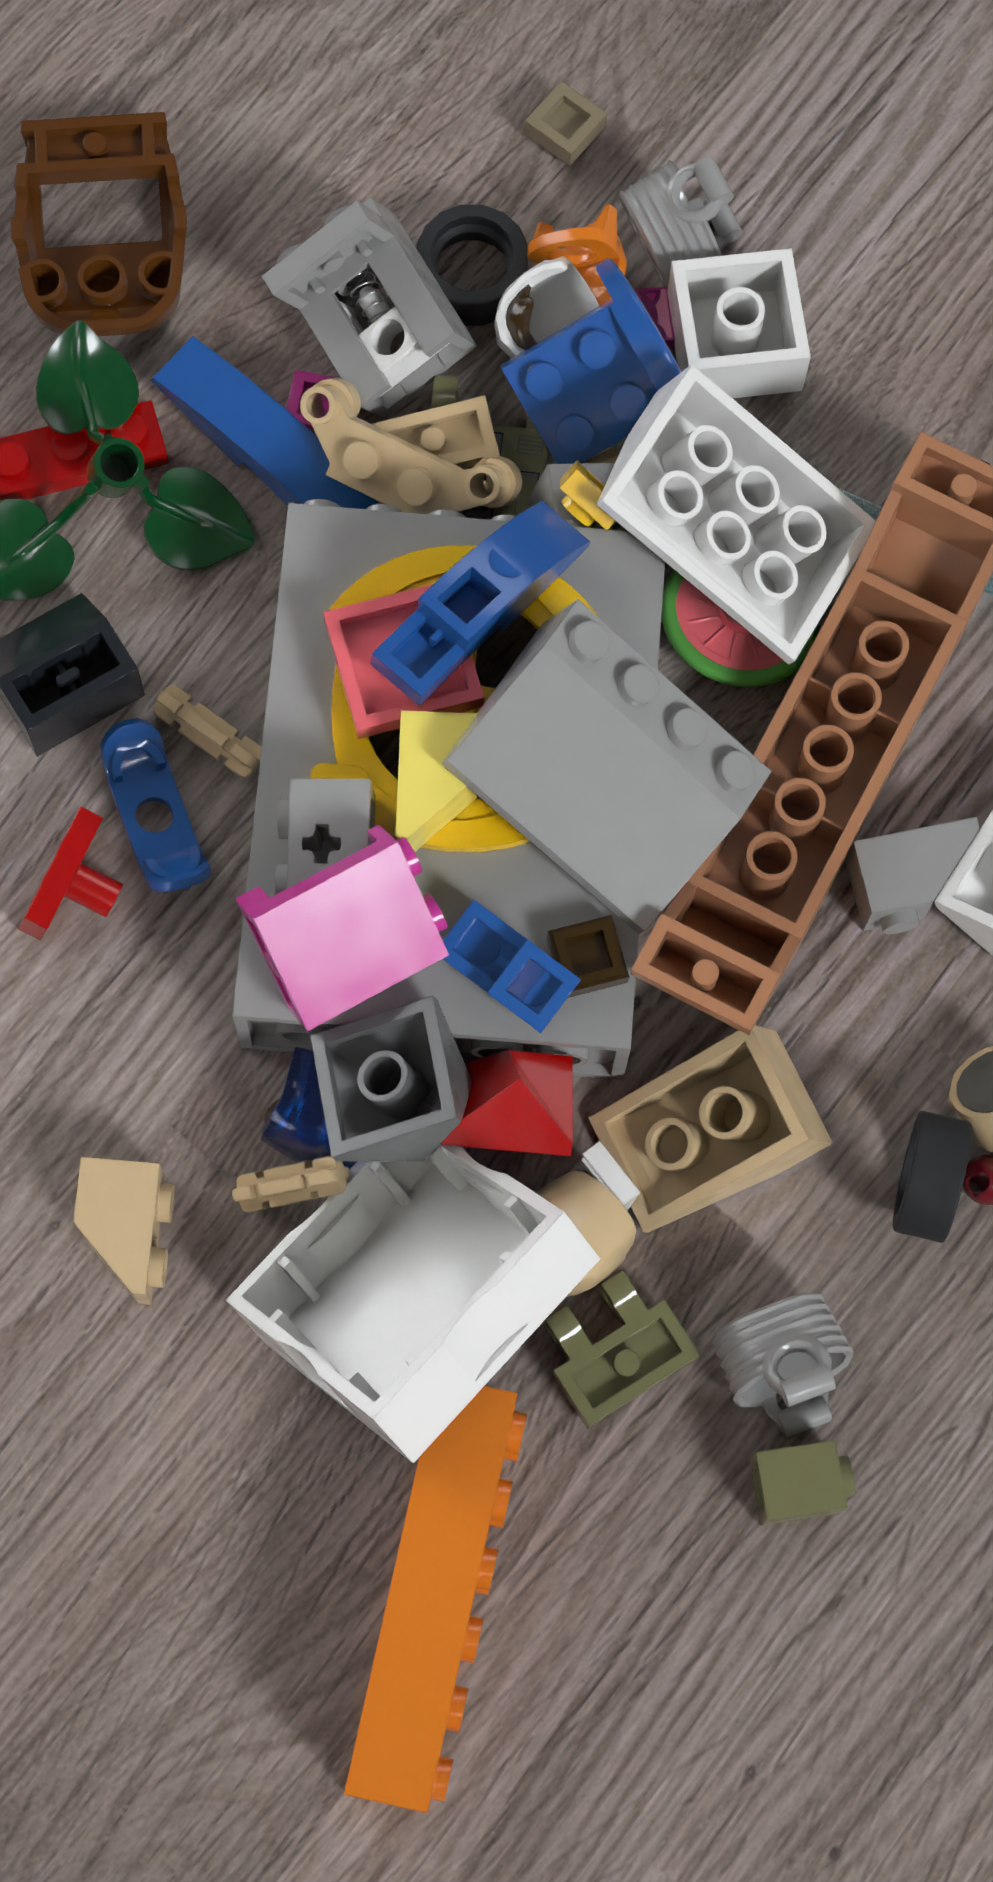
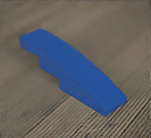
M194 336L150 380L237 466L244 463L286 505L291 502L304 504L308 500L324 499L335 502L344 508L367 509L369 506L376 505L379 502L327 476L326 472L330 462L318 437L247 376Z

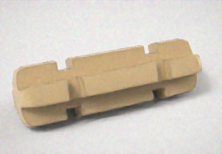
M170 685L159 694L152 709L156 717L170 727L177 723L180 726L178 733L217 761L224 757L227 760L224 764L225 767L239 777L248 778L260 767L262 746L248 736L241 740L237 737L240 734V730L201 702H198L196 706L191 704L193 697L179 686Z
M326 1156L312 1161L307 1160L264 1171L242 1174L237 1178V1188L232 1190V1196L235 1202L239 1201L243 1211L251 1213L266 1210L270 1207L275 1208L315 1200L319 1197L325 1198L342 1194L346 1190V1180L351 1178L349 1167H344L342 1161H336L332 1156Z

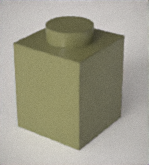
M836 1440L756 1452L749 1459L761 1526L837 1515L848 1508L846 1497L855 1495V1482L848 1455L838 1456Z

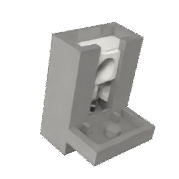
M369 198L364 203L356 200L351 205L343 206L332 212L324 221V227L304 243L296 244L286 249L278 257L276 265L262 275V278L273 296L301 311L340 377L352 383L360 395L361 408L381 418H385L433 381L436 375L442 374L476 348L477 345L396 215L372 198ZM382 286L384 287L385 291L387 292V294L389 295L390 299H391L392 302L394 303L395 306H394L393 308H392L393 304L391 303V301L386 300V298H387L386 293L383 292V291H380V289H381ZM356 306L362 307V316L368 317L369 319L368 326L365 323L359 311L357 310ZM404 331L402 346L397 352L391 354V343L394 337Z

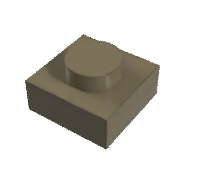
M561 81L525 120L524 133L571 166L606 127L607 113Z

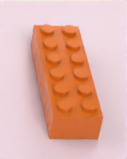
M484 1386L418 1459L344 1795L428 1813L431 1800L445 1802L454 1759L441 1757L440 1754L445 1731H460L469 1688L456 1686L460 1661L473 1664L475 1661L484 1618L470 1616L475 1593L489 1595L498 1549L485 1546L490 1526L503 1528L513 1481L501 1479L500 1475L504 1459L515 1462L518 1460L527 1419L526 1413L514 1411L518 1395L516 1392Z

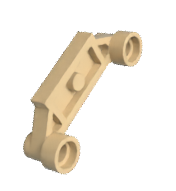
M332 378L321 380L302 395L300 401L302 415L311 422L330 462L326 475L381 503L397 507L404 513L429 515L430 512L435 510H453L458 512L481 505L487 508H498L513 502L521 491V472L516 464L507 458L491 457L483 459L473 468L464 470L358 418L361 407L360 395L355 386L345 379ZM324 396L327 397L330 405L328 413L324 411L322 406ZM486 474L492 478L494 483L491 494L486 491L483 484Z

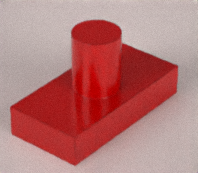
M80 806L18 930L41 940L63 897L105 918L108 916L123 883L81 863L103 817Z

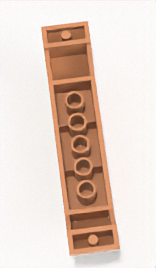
M920 432L892 485L891 491L856 565L753 754L772 772L742 818L675 895L665 912L661 913L631 969V975L750 1035L797 953L842 867L853 841L856 840L993 574L992 465L928 434Z

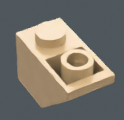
M81 1157L73 1222L83 1238L138 1304L151 1305L153 1287L164 1288L166 1281L168 1249L158 1248L160 1223H171L175 1184L165 1183L166 1177L160 1163Z

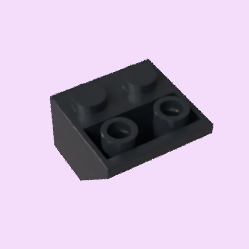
M83 593L0 638V698L37 757L145 696L138 667L107 618Z

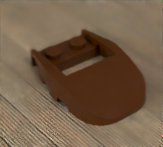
M165 112L22 121L21 134L27 149L25 163H17L14 182L16 191L14 217H10L11 239L17 251L20 266L18 271L24 296L38 321L47 329L62 334L74 322L82 320L99 337L138 333L163 323L175 311L180 300L187 232L186 205L183 202L175 155L170 152L167 140ZM158 178L162 240L45 248L41 185Z

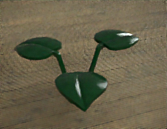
M78 320L70 325L52 344L46 354L37 377L36 402L42 418L53 431L63 435H71L86 429L89 439L99 445L87 466L89 483L49 524L43 510L30 501L23 499H5L0 501V600L35 599L52 592L64 582L72 569L75 556L70 543L56 532L96 493L107 498H119L126 495L132 488L137 489L143 502L154 508L147 515L143 526L146 542L154 555L172 568L190 571L207 568L228 557L248 550L255 542L252 527L241 505L215 477L197 468H172L161 477L157 496H155L148 487L149 479L142 475L144 471V458L140 449L127 439L113 438L111 434L104 435L99 432L98 428L112 430L126 423L138 404L139 388L135 373L125 358L102 340L82 320Z

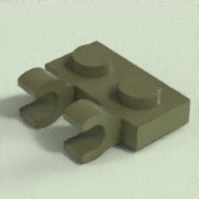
M624 1271L608 1279L597 1289L610 1311L623 1325L616 1331L592 1345L568 1306L545 1319L543 1323L548 1335L567 1359V1362L554 1369L552 1374L587 1429L701 1356L665 1299L648 1310Z

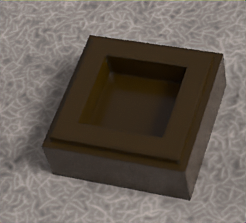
M612 915L547 931V941L552 958L581 979L568 998L628 983L630 976Z

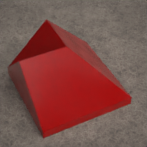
M507 1050L465 1063L473 1082L462 1122L444 1139L441 1145L571 1156L573 1146V1056Z

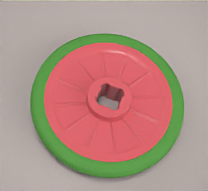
M676 570L669 576L663 590L661 617L665 633L678 655L693 669L723 684L739 687H758L783 680L801 667L817 637L818 624L797 659L787 664Z

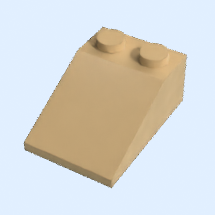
M758 1025L754 1026L750 1035L740 1030L736 1031L589 1117L599 1141L641 1192L631 1205V1208L642 1231L645 1233H649L776 1176L833 1144L777 1031Z

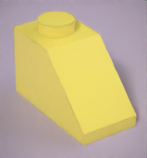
M401 710L395 840L405 837L414 852L477 798V795L442 765V762L478 713Z

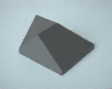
M433 995L310 1036L331 1156L336 1161L423 1162L462 1122L473 1081L439 1002Z

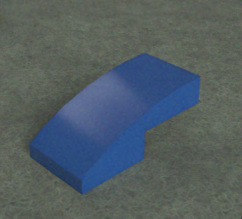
M476 900L471 902L443 940L449 953L448 956L443 958L444 961L540 1033H542L581 981L579 977Z

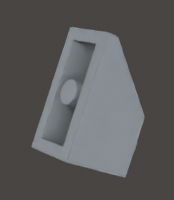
M977 817L853 841L845 862L863 931L882 928L883 934H898L919 926V920L926 917L937 896L980 829Z

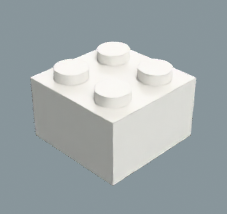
M792 248L672 261L667 294L675 337L676 359L681 371H684L693 364L732 398L802 391L811 356Z

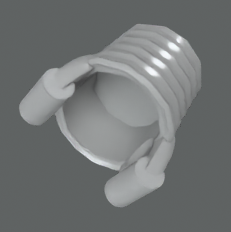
M712 156L702 158L697 163L687 164L681 169L673 161L668 160L666 165L663 167L659 166L655 172H649L647 177L644 179L640 178L636 184H630L627 190H621L619 193V199L631 226L665 287H668L672 261L722 256L720 251L728 243L737 240L743 233L728 205L734 198V194ZM696 177L707 198H696L688 201L682 188L688 180ZM709 220L711 221L716 233L718 234L717 237H714L712 233V230L708 224Z
M800 1293L735 1318L721 1328L712 1341V1344L717 1348L716 1355L722 1361L720 1366L726 1372L724 1378L730 1383L728 1389L734 1394L733 1401L739 1407L763 1406L767 1416L779 1426L785 1439L832 1421L828 1407L829 1391L836 1389L833 1377L849 1365L854 1355L852 1347L848 1345V1339L843 1335V1330L836 1324L837 1319L830 1314L831 1308L825 1303L826 1299L820 1293ZM776 1392L782 1396L789 1408L780 1409L776 1400Z

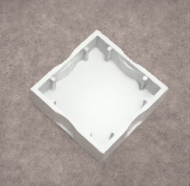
M440 1144L423 1162L357 1161L350 1169L351 1178L346 1180V1190L342 1194L329 1196L307 1220L292 1230L226 1299L227 1303L266 1345L412 1463L423 1454L600 1260L599 1256L563 1210L508 1174L488 1169L479 1164L461 1146Z

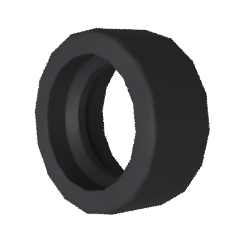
M458 205L440 212L425 225L416 244V249L465 326H483L494 322L502 295L519 276L528 271V244L520 227L504 212L486 205ZM463 240L482 241L495 246L505 255L507 259V272L504 278L494 286L483 290H462L449 285L440 277L437 271V259L440 253L450 245Z
M927 1111L919 1112L911 1132L897 1190L892 1224L895 1232L940 1243L945 1242L954 1221L969 1158L972 1137V1125L969 1121Z

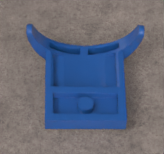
M609 258L600 262L596 266V270L612 299L501 365V370L557 464H574L577 460L580 463H584L626 438L655 393L682 372L638 295L616 263Z

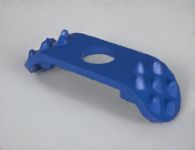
M139 718L127 719L116 723L105 733L101 741V760L110 791L140 871L149 888L154 891L168 893L169 891L181 889L186 892L191 886L207 880L212 875V871L198 844L170 770L160 732L149 721ZM158 801L170 809L173 821L162 832H149L138 824L136 819L137 809L146 802Z

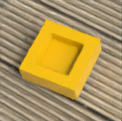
M577 460L560 478V489L567 494L561 500V503L576 519L587 527L596 521L607 531L616 522V520L596 505L605 485Z

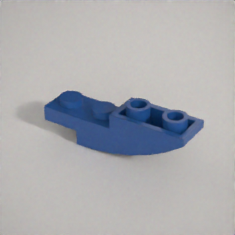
M541 501L526 509L483 540L418 598L416 611L372 652L370 664L414 703L420 706L499 627L505 630L589 547L590 541L545 502Z

